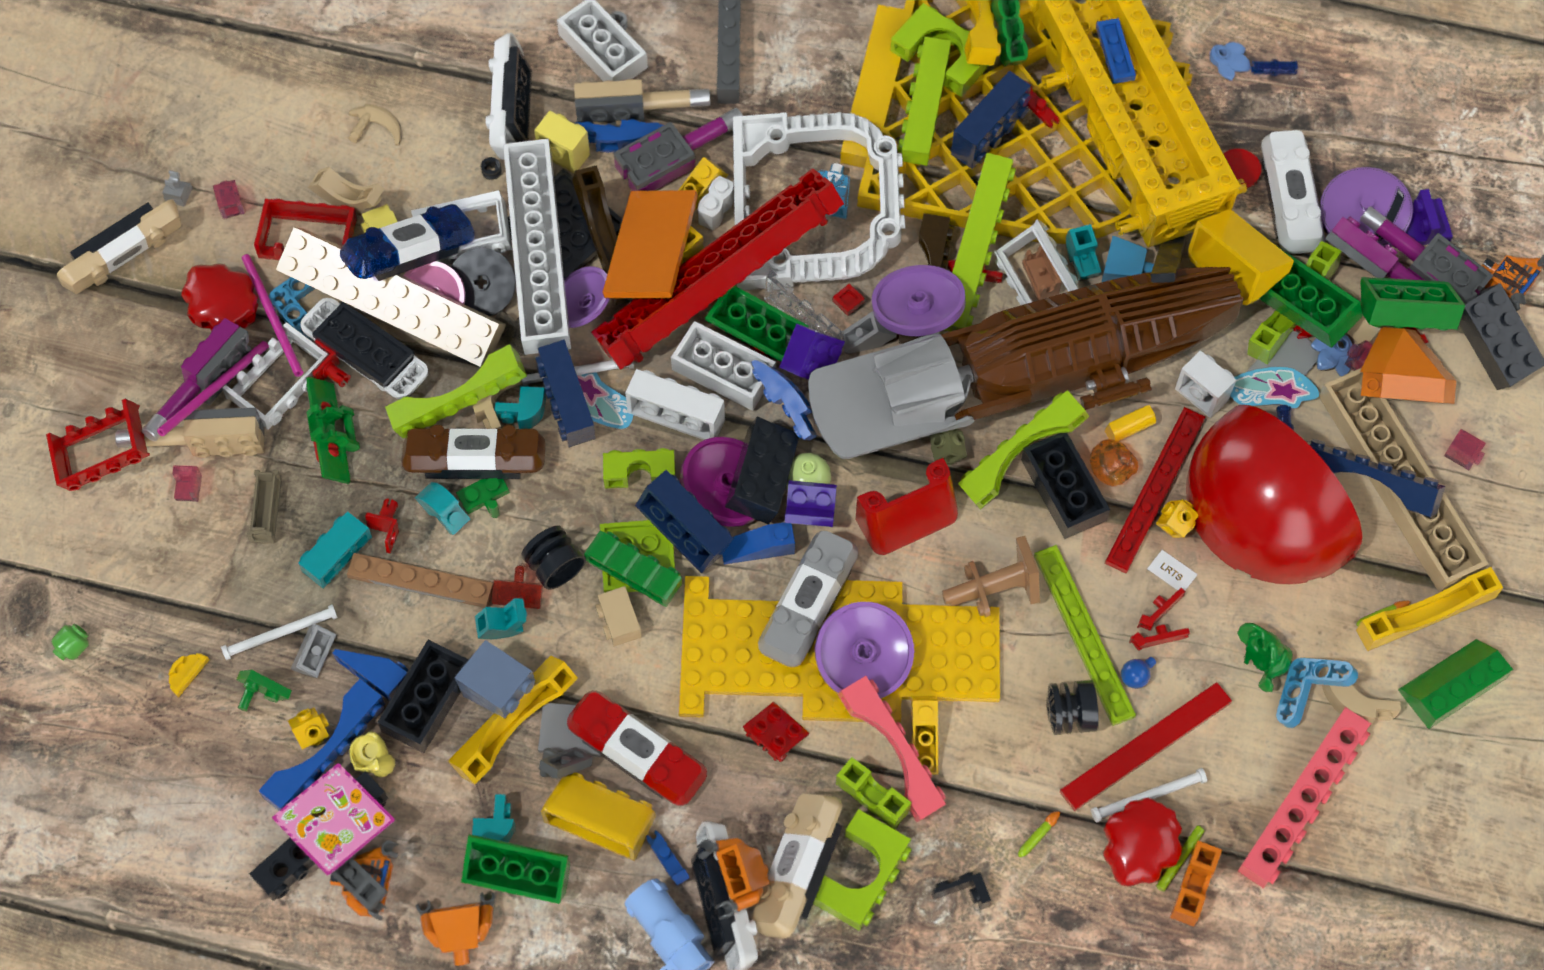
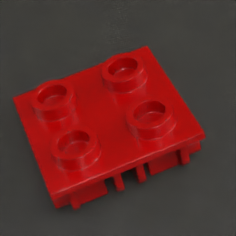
M775 702L769 704L743 725L746 736L757 743L758 747L763 745L762 750L764 752L769 750L768 754L773 757V760H778L780 763L787 757V752L810 734Z

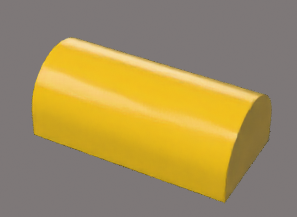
M1146 405L1110 422L1104 432L1112 443H1116L1156 424V417L1151 406Z

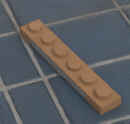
M353 553L347 576L350 579L483 608L488 607L494 588L493 583L357 553Z

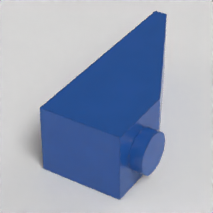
M792 523L769 524L733 536V541L722 554L723 563L726 565L795 554Z
M338 649L332 652L339 664L388 701H391L409 671L401 662L397 661L394 663L389 658Z

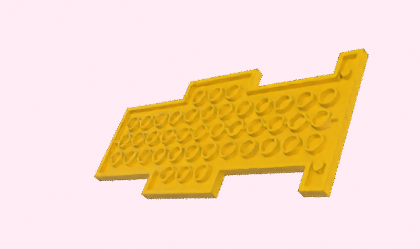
M685 576L679 717L704 718L705 694L803 697L802 720L865 722L850 716L838 693L830 688L822 678L815 660V643L803 662L796 667L781 664L760 652L758 648L759 638L779 601L709 599L708 576ZM847 580L829 616L839 608L851 603H878L897 613L911 633L914 644V659L911 670L899 688L891 694L880 698L889 704L892 710L890 715L895 723H901V700H911V696H936L938 701H1000L999 607H989L990 616L985 618L984 616H979L977 606L902 604V582Z

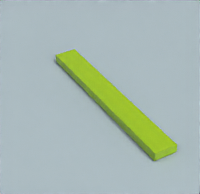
M1057 545L1035 552L1034 558L1089 677L1094 683L1095 690L1112 726L1134 719L1136 717L1134 709Z

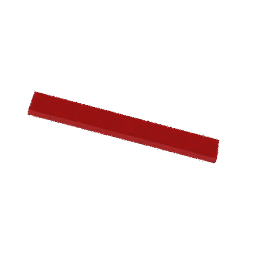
M1186 407L1183 408L1105 560L1106 565L1127 574L1205 420V416Z
M1218 682L1214 683L1060 789V794L1075 812L1232 703V700Z

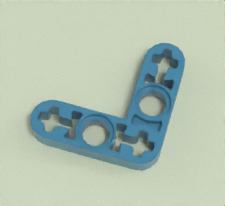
M290 277L273 289L269 294V298L275 311L285 322L310 341H313L301 329V320L307 312L297 301L316 288L305 284L302 290H294L293 285L301 281ZM278 296H280L281 298L284 297L285 303L287 304L285 307L281 303V301L276 300ZM296 310L300 312L298 318H288V314L291 311Z
M1297 658L1291 663L1276 712L1277 720L1287 728L1297 726L1302 719L1312 684L1348 687L1356 682L1358 678L1357 669L1346 661ZM1328 667V673L1324 677H1319L1320 670ZM1336 672H1338V673H1340V674H1345V675H1344L1343 677H1341V676H1340L1339 674H1337ZM1300 687L1299 695L1291 698L1292 691Z

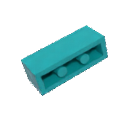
M347 511L343 516H339L334 521L333 527L327 533H323L317 539L316 545L311 550H307L302 554L298 562L301 571L324 589L352 559L353 553H358L372 538L371 532L365 524Z

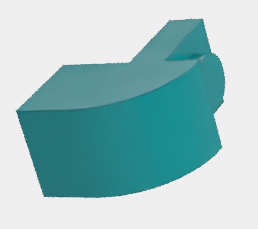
M1091 224L1070 229L1066 235L1069 261L1073 263L1078 281L1098 276L1102 272L1095 253L1098 244Z
M521 386L519 403L495 402V413L498 420L506 424L518 422L519 429H530L536 426L544 416L545 390L543 387Z
M431 482L415 497L423 509L430 516L436 517L451 535H455L470 520V517L459 506V501L438 483Z
M514 598L503 608L485 607L475 615L478 639H502L522 633L523 624L527 621V611L524 608L523 599Z
M495 794L494 818H473L472 835L503 842H509L512 839L516 825L514 819H506L511 818L512 806L511 803H508L505 794Z

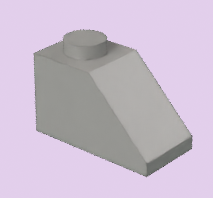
M873 311L840 333L841 339L845 341L844 350L847 354L879 348L897 337L896 333L884 328L877 321Z

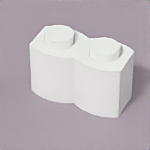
M721 176L712 181L709 193L701 199L698 205L699 225L712 231L719 227L723 220V213L728 211L734 202V182Z

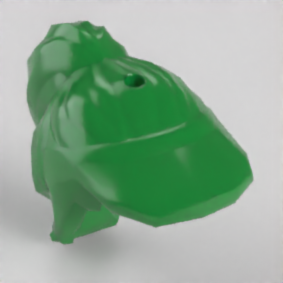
M1244 623L1237 631L1240 640L1246 645L1244 663L1248 665L1249 661L1252 660L1253 665L1257 669L1264 671V675L1259 681V688L1265 692H1272L1274 687L1272 680L1284 675L1290 668L1293 659L1292 651L1288 646L1282 644L1281 640L1272 632L1254 623Z

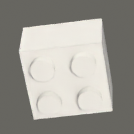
M1200 350L1181 369L1175 390L1211 419L1229 401L1236 379L1230 371L1221 368L1210 355H1205Z

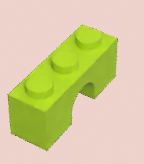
M659 448L656 451L636 449L632 452L612 450L608 453H603L605 489L628 488L629 476L636 470L647 471L651 475V481L655 480L665 470L675 475L674 450Z
M851 757L836 775V785L895 830L910 812L912 802L892 787L890 790L882 787L874 780L869 769Z

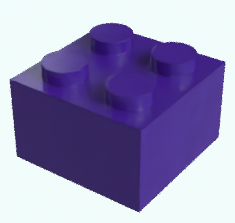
M796 323L779 367L799 377L809 379L811 372L837 363L845 341Z

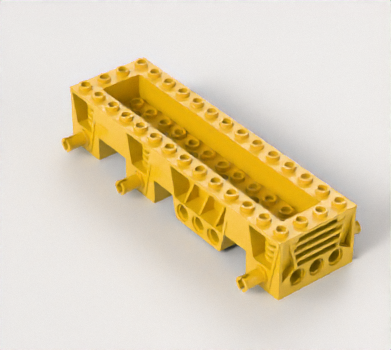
M1021 0L1019 2V16L1028 14L1037 32L1046 29L1058 51L1055 64L1057 72L1041 77L1044 88L1047 90L1064 84L1073 102L1080 99L1083 100L1087 108V129L1113 180L1122 177L1132 195L1129 208L1132 217L1115 223L1119 236L1139 230L1147 248L1194 232L1197 221L1233 209L1237 195L1247 192L1246 184L1243 179L1237 180L1167 50L1170 47L1169 40L1166 39L1167 36L1162 35L1160 37L1141 0H1085L1086 2L1083 4H1079L1075 0ZM1119 18L1136 77L1133 81L1113 84L1100 40L1095 38L1093 34L1097 33V22ZM1138 104L1141 109L1133 110L1130 108V105ZM1156 140L1160 143V146L1153 147L1149 144V141ZM1176 177L1180 182L1172 184L1168 181V178Z

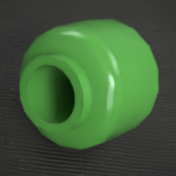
M77 624L72 626L64 625L52 638V645L55 648L53 653L61 660L66 658L76 660L89 645L88 633Z

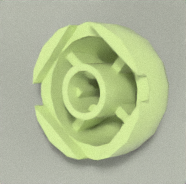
M801 453L795 456L786 483V489L788 490L789 480L830 484L831 470L826 460L813 453Z

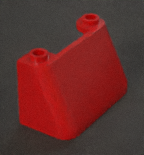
M944 458L932 462L927 467L926 477L929 482L928 485L887 503L885 497L878 491H869L857 496L855 520L871 549L876 554H889L955 523L958 516V507L951 473Z

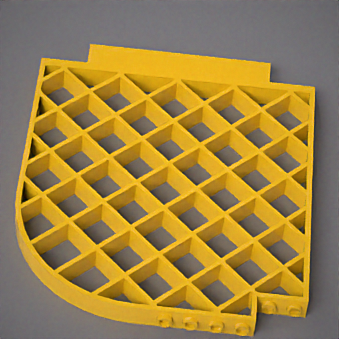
M906 0L904 9L879 4L877 6L851 113L868 119L880 129L883 136H890L894 140L905 134L902 133L904 119L908 120L909 114H907V117L886 128L893 98L896 99L906 112L907 101H912L906 93L910 91L911 82H916L917 77L911 74L897 82L902 58L890 51L891 38L914 14L915 9H918L923 3L931 7L929 3L934 0ZM955 0L961 8L947 15L946 18L952 19L958 26L968 20H971L975 25L972 10L965 0ZM1028 14L1021 15L1020 18L1024 25V32L1036 45L1028 50L1027 60L1018 65L1004 67L1002 64L988 73L982 74L962 97L943 86L938 115L949 109L961 124L969 114L960 103L979 92L986 96L994 88L992 85L998 83L1009 71L1030 83L1032 90L1040 98L1046 100V105L1058 116L1060 121L1059 124L1052 121V129L1042 123L1027 131L1018 119L1012 130L1016 138L996 149L992 148L988 152L1008 158L1025 148L1038 165L1037 168L1019 178L1014 175L1013 182L1008 181L1007 188L1010 189L1008 198L1015 195L1029 214L1015 222L1002 219L1001 223H996L995 230L998 231V235L1015 238L1034 225L1038 219L1048 227L1046 232L1048 236L1055 240L1056 244H1066V235L1073 228H1056L1048 217L1070 206L1084 225L1091 224L1096 239L1109 235L1116 231L1115 223L1117 221L1132 217L1129 212L1131 203L1115 184L1109 170L1105 171L1091 153L1097 149L1092 137L1082 142L1069 125V123L1087 114V108L1083 100L1080 99V103L1060 113L1047 95L1065 85L1060 84L1046 90L1043 84L1038 85L1025 69V67L1045 57L1057 72L1055 64L1058 52L1051 38L1047 39L1041 31L1037 32ZM1151 19L1160 37L1166 35V39L1169 40L1171 45L1174 33L1170 32L1171 23ZM952 44L947 70L960 57L958 49ZM916 53L911 60L914 64H920L921 58H917ZM1174 61L1184 82L1190 87L1193 75L1189 73L1190 64ZM1138 104L1130 105V108L1133 110L1141 109ZM1057 130L1071 149L1050 160L1036 141ZM934 131L929 160L936 156L940 157L951 172L948 176L929 185L916 168L920 164L903 162V167H899V174L906 173L919 191L904 199V208H900L901 215L917 219H923L924 213L949 217L950 225L966 227L972 204L959 211L948 209L938 196L960 184L973 201L977 186L971 178L981 173L984 162L982 164L978 163L973 169L967 165L964 167L960 165L949 150L952 148L954 131L942 138ZM844 140L840 163L864 168L858 192L857 207L881 211L879 173L874 175L875 169L870 164L867 148L854 141ZM1157 141L1151 146L1158 147L1160 143ZM1080 159L1093 178L1072 189L1058 170ZM1047 177L1061 196L1039 207L1026 188ZM1102 187L1122 214L1099 223L1081 199ZM1037 238L1032 240V242H1039Z

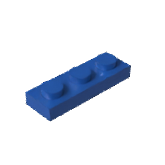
M1119 18L1097 22L1096 30L1112 83L1116 84L1135 80V70Z

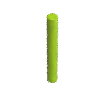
M1195 827L1182 846V853L1177 864L1174 867L1167 868L1157 883L1156 887L1160 891L1164 892L1197 841L1204 834L1205 830L1202 827Z

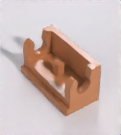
M1040 245L1038 251L1034 254L1031 253V250H1028L1025 253L1022 264L1037 300L1058 295L1062 281L1044 249Z

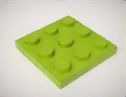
M649 520L600 524V531L614 533L619 538V542L626 545L628 543L633 544L639 549L640 554L645 556L652 555L659 560L661 566L666 568L673 567L675 569L673 544ZM602 571L604 593L624 586L627 592H638L626 583Z

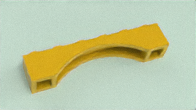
M965 0L975 18V27L969 32L964 47L967 64L993 66L996 57L1000 55L1001 45L997 42V28H994L993 24L994 14L990 11L991 0Z
M1489 567L1422 601L1368 617L1361 621L1356 632L1366 650L1370 651L1495 599L1503 589V586L1492 567Z
M550 655L533 673L535 677L534 687L528 694L522 696L517 709L513 713H509L506 718L494 713L448 760V763L463 779L475 785L492 768L501 747L516 728L539 708L560 697L578 679L564 661Z

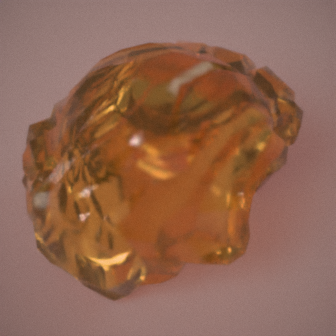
M1113 439L1100 441L1090 454L1093 474L1106 485L1112 487L1122 485L1138 471V460L1128 450V447Z

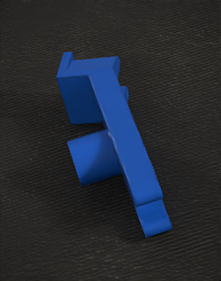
M655 830L656 838L651 839L647 835V842L670 878L678 886L690 877L662 835Z

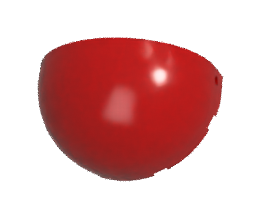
M1238 405L1222 416L1202 437L1190 462L1186 480V499L1193 505V509L1198 514L1194 526L1203 542L1220 560L1234 570L1239 569L1251 575V578L1275 584L1289 585L1307 583L1309 580L1332 575L1356 556L1362 544V528L1348 494L1323 459L1301 436L1284 422L1260 408L1251 405Z

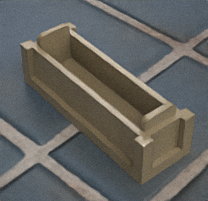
M254 470L256 482L250 531H247V537L250 543L274 544L282 478L278 470L273 472Z

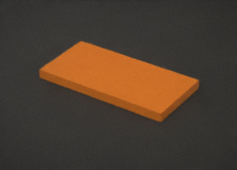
M696 190L630 192L602 291L604 298H672L698 199Z

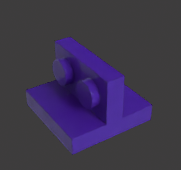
M1429 189L1420 190L1417 198L1412 202L1413 214L1406 233L1421 245H1428L1437 233L1451 241L1453 235L1441 198L1432 199Z
M789 480L785 523L833 527L837 485Z

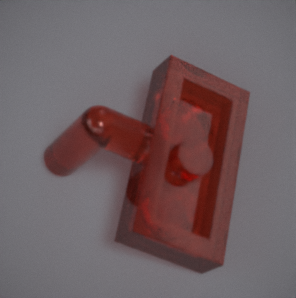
M520 563L515 568L514 581L494 580L492 604L506 606L514 598L523 599L524 608L541 609L543 585L524 582V573L528 570V565Z

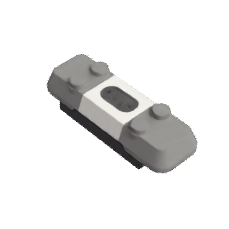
M820 531L815 534L759 638L758 648L763 655L789 667H796L803 662L815 643L821 626L828 618L857 560L858 548L853 542L829 531Z

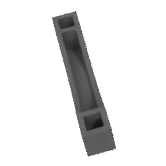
M718 0L717 104H740L741 0Z

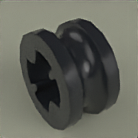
M488 157L481 162V172L484 178L495 180L501 175V164L498 159ZM489 166H490L491 168H494V167H495V170H494V171H492L491 169H488V170H487V167H489Z

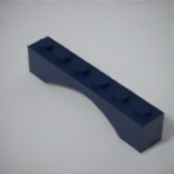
M1312 439L1307 442L1333 473L1349 472L1369 476L1390 488L1401 499L1408 510L1428 517L1438 513L1446 486L1439 484L1437 479L1430 477L1423 479L1417 477L1413 471L1406 469L1399 471L1393 469V465L1389 463H1375L1370 461L1368 456L1361 454L1354 456L1348 454V450L1344 448L1327 447L1325 442Z

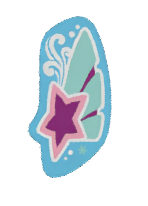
M597 372L577 375L593 421L617 429L627 428L631 424L633 415L628 413L626 397L604 384Z
M1288 367L1262 368L1234 377L1236 383L1231 393L1232 399L1240 405L1282 404L1290 408H1297L1302 401L1313 400L1319 397L1317 387L1306 376Z

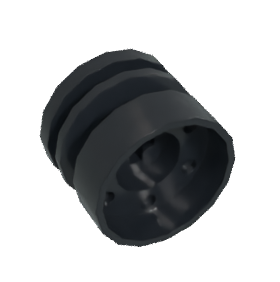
M559 525L547 528L537 534L527 543L521 553L522 559L528 563V567L531 570L536 571L537 579L547 590L558 588L570 581L581 571L586 563V557L576 545H571L570 536L566 535V531Z
M1075 681L1072 693H1070L1066 682H1061L1060 693L1057 683H1049L1046 709L1053 734L1061 735L1062 727H1064L1066 734H1071L1073 722H1076L1080 733L1096 732L1098 730L1099 714L1093 681Z

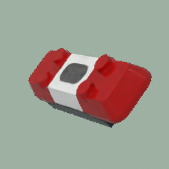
M592 690L587 692L567 718L568 729L582 739L584 744L661 799L665 798L676 806L687 805L707 778V769L700 761L599 691Z

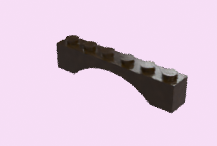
M595 165L575 170L572 183L602 269L608 274L618 237L610 216L604 184L598 167ZM613 298L615 305L630 302L634 299Z
M924 213L918 243L925 254L928 265L945 270L946 266H942L943 260H948L950 247L946 246L947 240H952L954 228L950 227L949 217ZM899 334V343L904 344L923 336Z

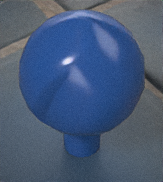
M1149 657L1145 661L1140 659L1127 661L1121 670V678L1124 684L1133 689L1144 687L1150 680V669L1156 665L1155 659Z

